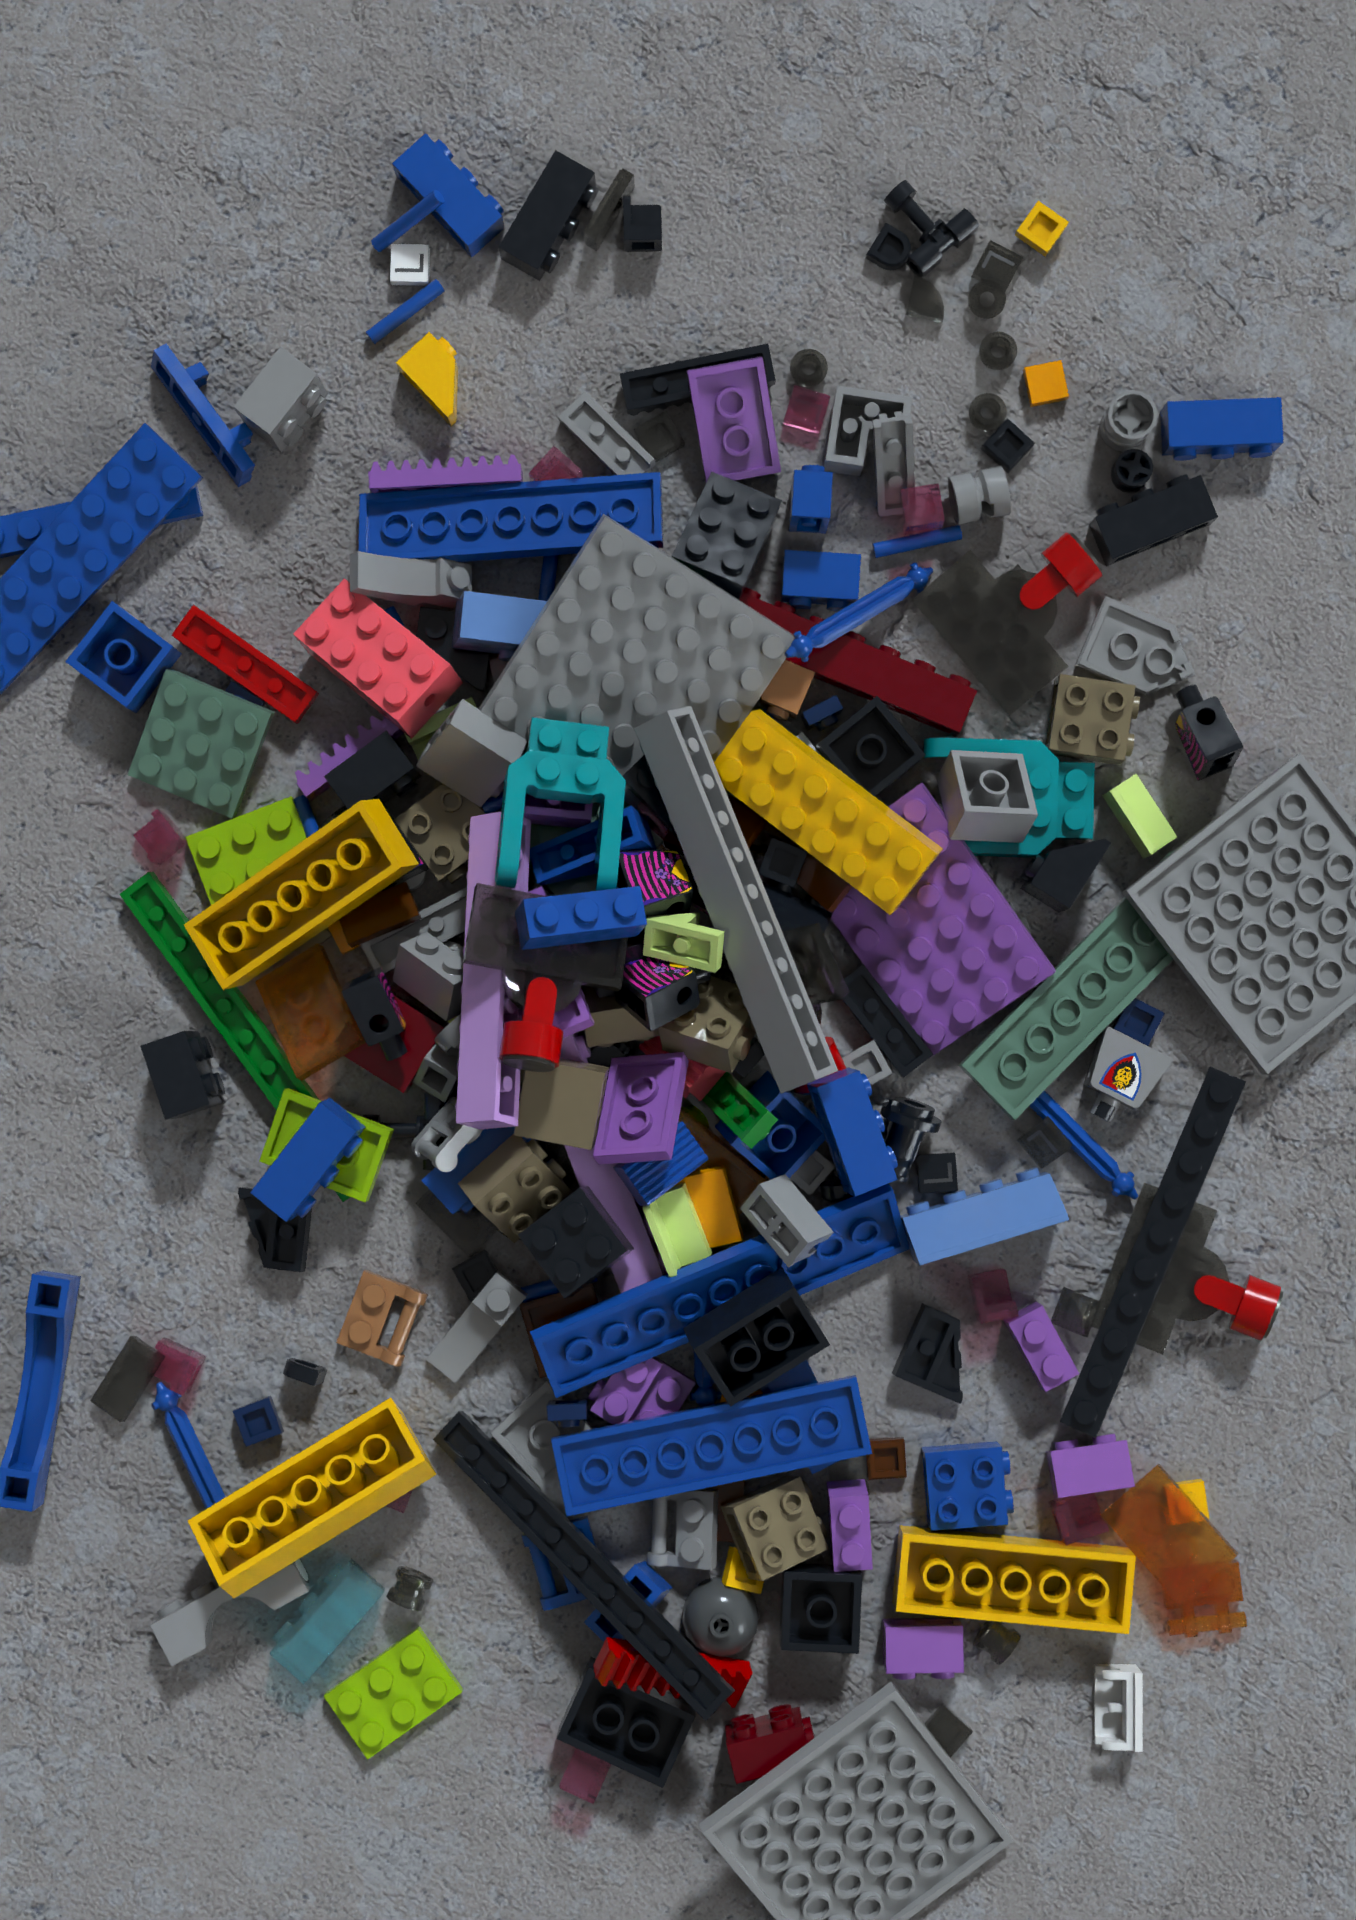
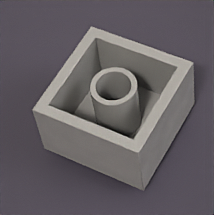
M280 346L233 407L252 431L282 453L287 446H294L303 433L301 427L310 416L314 418L322 411L327 401L325 399L327 392L317 373Z
M950 751L936 778L944 814L948 822L947 828L950 840L1023 843L1038 816L1023 754Z

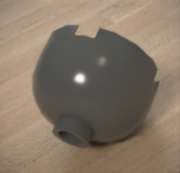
M718 1576L705 1579L692 1590L685 1600L682 1620L685 1633L695 1648L705 1654L727 1657L736 1655L749 1645L757 1632L759 1613L756 1600L751 1592L724 1586L722 1577Z

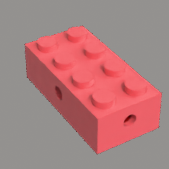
M345 578L293 633L312 657L411 739L463 683L450 663L366 595L350 592V582Z

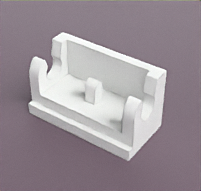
M1094 1664V1743L1101 1744L1104 1750L1143 1752V1673L1136 1664Z

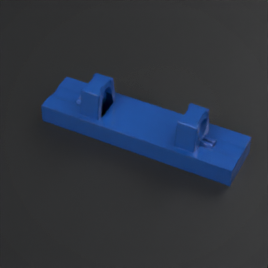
M167 343L155 349L151 363L152 370L236 485L240 487L249 482L252 478L251 473L254 470L255 464L243 448L251 443L252 431L245 422L230 430L199 389L207 383L209 375L201 362L185 369Z

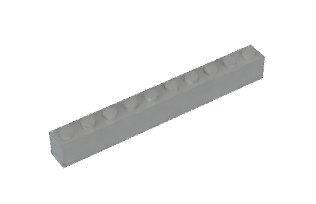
M691 706L668 710L634 728L640 742V748L645 754L653 774L655 785L669 814V820L683 849L684 857L698 886V892L712 921L713 929L725 931L723 951L728 967L733 973L742 996L743 1004L747 1008L755 1028L757 1039L763 1048L772 1076L782 1094L837 1072L838 1069Z

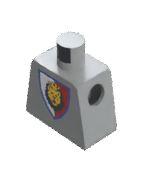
M1107 1026L1098 1035L1084 1081L1086 1087L1099 1093L1090 1113L1111 1123L1120 1104L1130 1109H1138L1171 1065L1173 1058Z

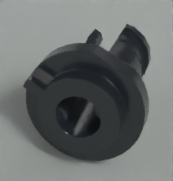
M895 1097L894 1100L889 1099V1102L882 1104L880 1111L884 1118L890 1120L887 1127L888 1134L885 1145L890 1146L896 1156L898 1167L894 1168L898 1179L896 1181L907 1182V1179L910 1178L909 1171L911 1165L916 1159L926 1132H939L942 1122L934 1116L935 1109L933 1107L906 1097Z

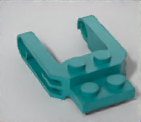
M531 718L528 750L508 766L504 779L495 886L516 887L525 796L529 794L534 798L582 804L597 802L600 804L594 867L598 868L595 891L616 889L626 780L607 759L609 727Z
M924 739L923 752L925 757L923 759L932 757L947 758L951 750L1018 753L1024 756L1038 816L1023 843L964 840L974 856L1033 858L1054 839H1093L1095 763L1059 762V759L1040 740Z

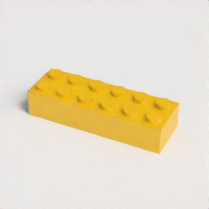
M761 709L749 713L714 761L722 784L727 791L889 915L898 909L943 850L938 844Z
M380 799L360 800L184 924V927L222 990L242 986L418 866L419 863Z
M390 1397L187 1521L218 1585L232 1598H236L437 1474L403 1412Z
M899 1525L892 1603L896 1612L1129 1634L1136 1555L1128 1547L955 1530L931 1531L930 1528Z

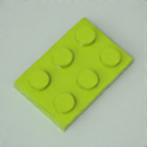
M290 796L185 837L211 905L306 839L303 825L293 800L294 797Z
M289 1088L285 1089L259 1162L271 1166L321 1100ZM347 1111L366 1126L359 1135L363 1142L350 1158H347L345 1155L335 1166L340 1170L338 1175L326 1188L366 1203L372 1194L394 1129Z
M418 1626L328 1690L323 1697L368 1760L461 1694L463 1688L421 1627Z

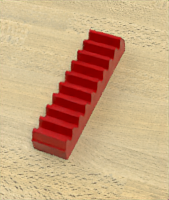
M194 604L172 633V636L297 725L319 695L316 690Z
M606 1637L593 1665L595 1678L599 1680L602 1686L606 1687L610 1680L617 1689H621L623 1683H627L631 1691H636L638 1685H640L647 1694H650L652 1688H655L660 1696H664L666 1691L669 1690L674 1698H679L680 1694L627 1640ZM700 1653L735 1689L733 1694L727 1699L729 1705L735 1708L753 1674L750 1662Z

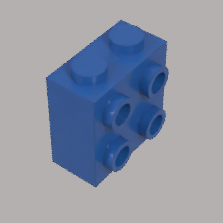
M997 1441L921 1447L927 1524L931 1531L1008 1525L1007 1514L1014 1512L1012 1491L1005 1490L1004 1475H1010V1458L1008 1451H1002V1446Z

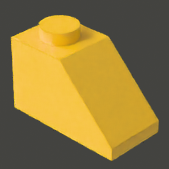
M428 332L396 364L399 372L452 426L457 421L458 366L454 358L457 352L445 338L441 337L437 340Z

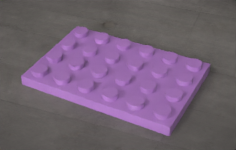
M922 782L888 807L938 844L943 850L898 909L891 915L852 887L834 912H831L833 913L831 919L864 966L935 1055L1054 974L1056 970L965 841L950 840L945 814Z

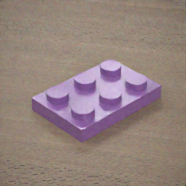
M763 357L687 370L705 482H707L711 472L734 481L781 472Z
M684 1052L612 1058L593 1152V1158L598 1165L672 1160L689 1063Z

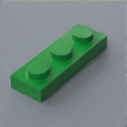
M725 1072L702 1099L741 1141L751 1149L769 1134L771 1127L778 1121L729 1072Z

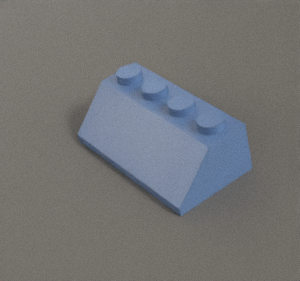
M1038 1167L1016 1173L1017 1180L1003 1184L1001 1179H996L980 1184V1192L966 1196L965 1190H960L944 1195V1203L929 1206L928 1201H923L906 1207L907 1214L901 1215L912 1259L920 1266L1068 1221L1067 1211L1050 1173H1039Z

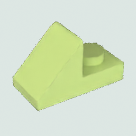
M700 913L650 916L646 918L644 956L716 973L721 968L725 931L700 926Z

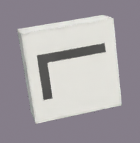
M391 244V285L427 286L429 284V245Z

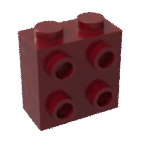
M394 995L406 1022L405 1030L400 1035L408 1052L396 1059L387 1061L379 1043L368 1046L357 1023L356 1025L349 1023L338 1040L343 1045L338 1053L402 1093H408L424 1057L436 1043L434 1041L435 1037L445 1026ZM378 1014L373 1016L375 1023L378 1025L388 1023L384 1015Z
M784 1704L771 1708L767 1715L754 1718L753 1714H744L731 1720L732 1724L725 1725L726 1746L736 1784L761 1778L814 1739L810 1716L802 1718L800 1707L791 1708V1705Z

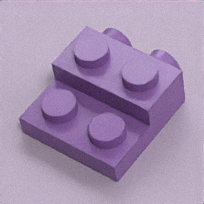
M655 1356L610 1375L606 1382L602 1379L598 1380L588 1396V1399L593 1401L590 1411L613 1425L678 1412L696 1381Z

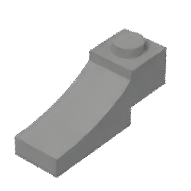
M361 551L350 555V592L413 606L425 602L456 609V603L464 591L472 592V565L444 558L436 560L409 559Z
M498 1270L426 1360L456 1383L528 1294Z

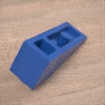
M633 806L624 808L620 851L657 850L648 820ZM599 819L530 848V860L537 884L541 886L598 873V868L594 867Z

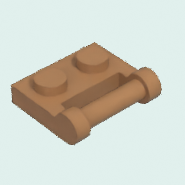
M364 1270L336 1343L378 1358L390 1365L401 1367L405 1357L402 1354L419 1307L420 1305L424 1306L428 1294ZM399 1296L406 1301L387 1348L379 1345L378 1342L395 1297Z

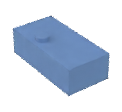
M464 591L456 603L452 648L499 654V660L509 662L547 601Z

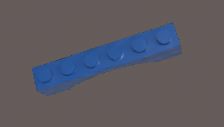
M45 1270L32 1274L26 1307V1345L21 1387L11 1433L0 1465V1507L32 1512L44 1504L81 1276Z

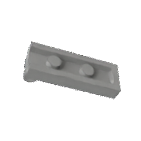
M586 391L558 416L560 423L613 475L652 473L651 469L656 465L655 459Z
M898 411L893 412L892 418H887L886 413L878 414V419L872 420L875 494L878 517L915 513L914 443L911 415L903 416L902 412Z

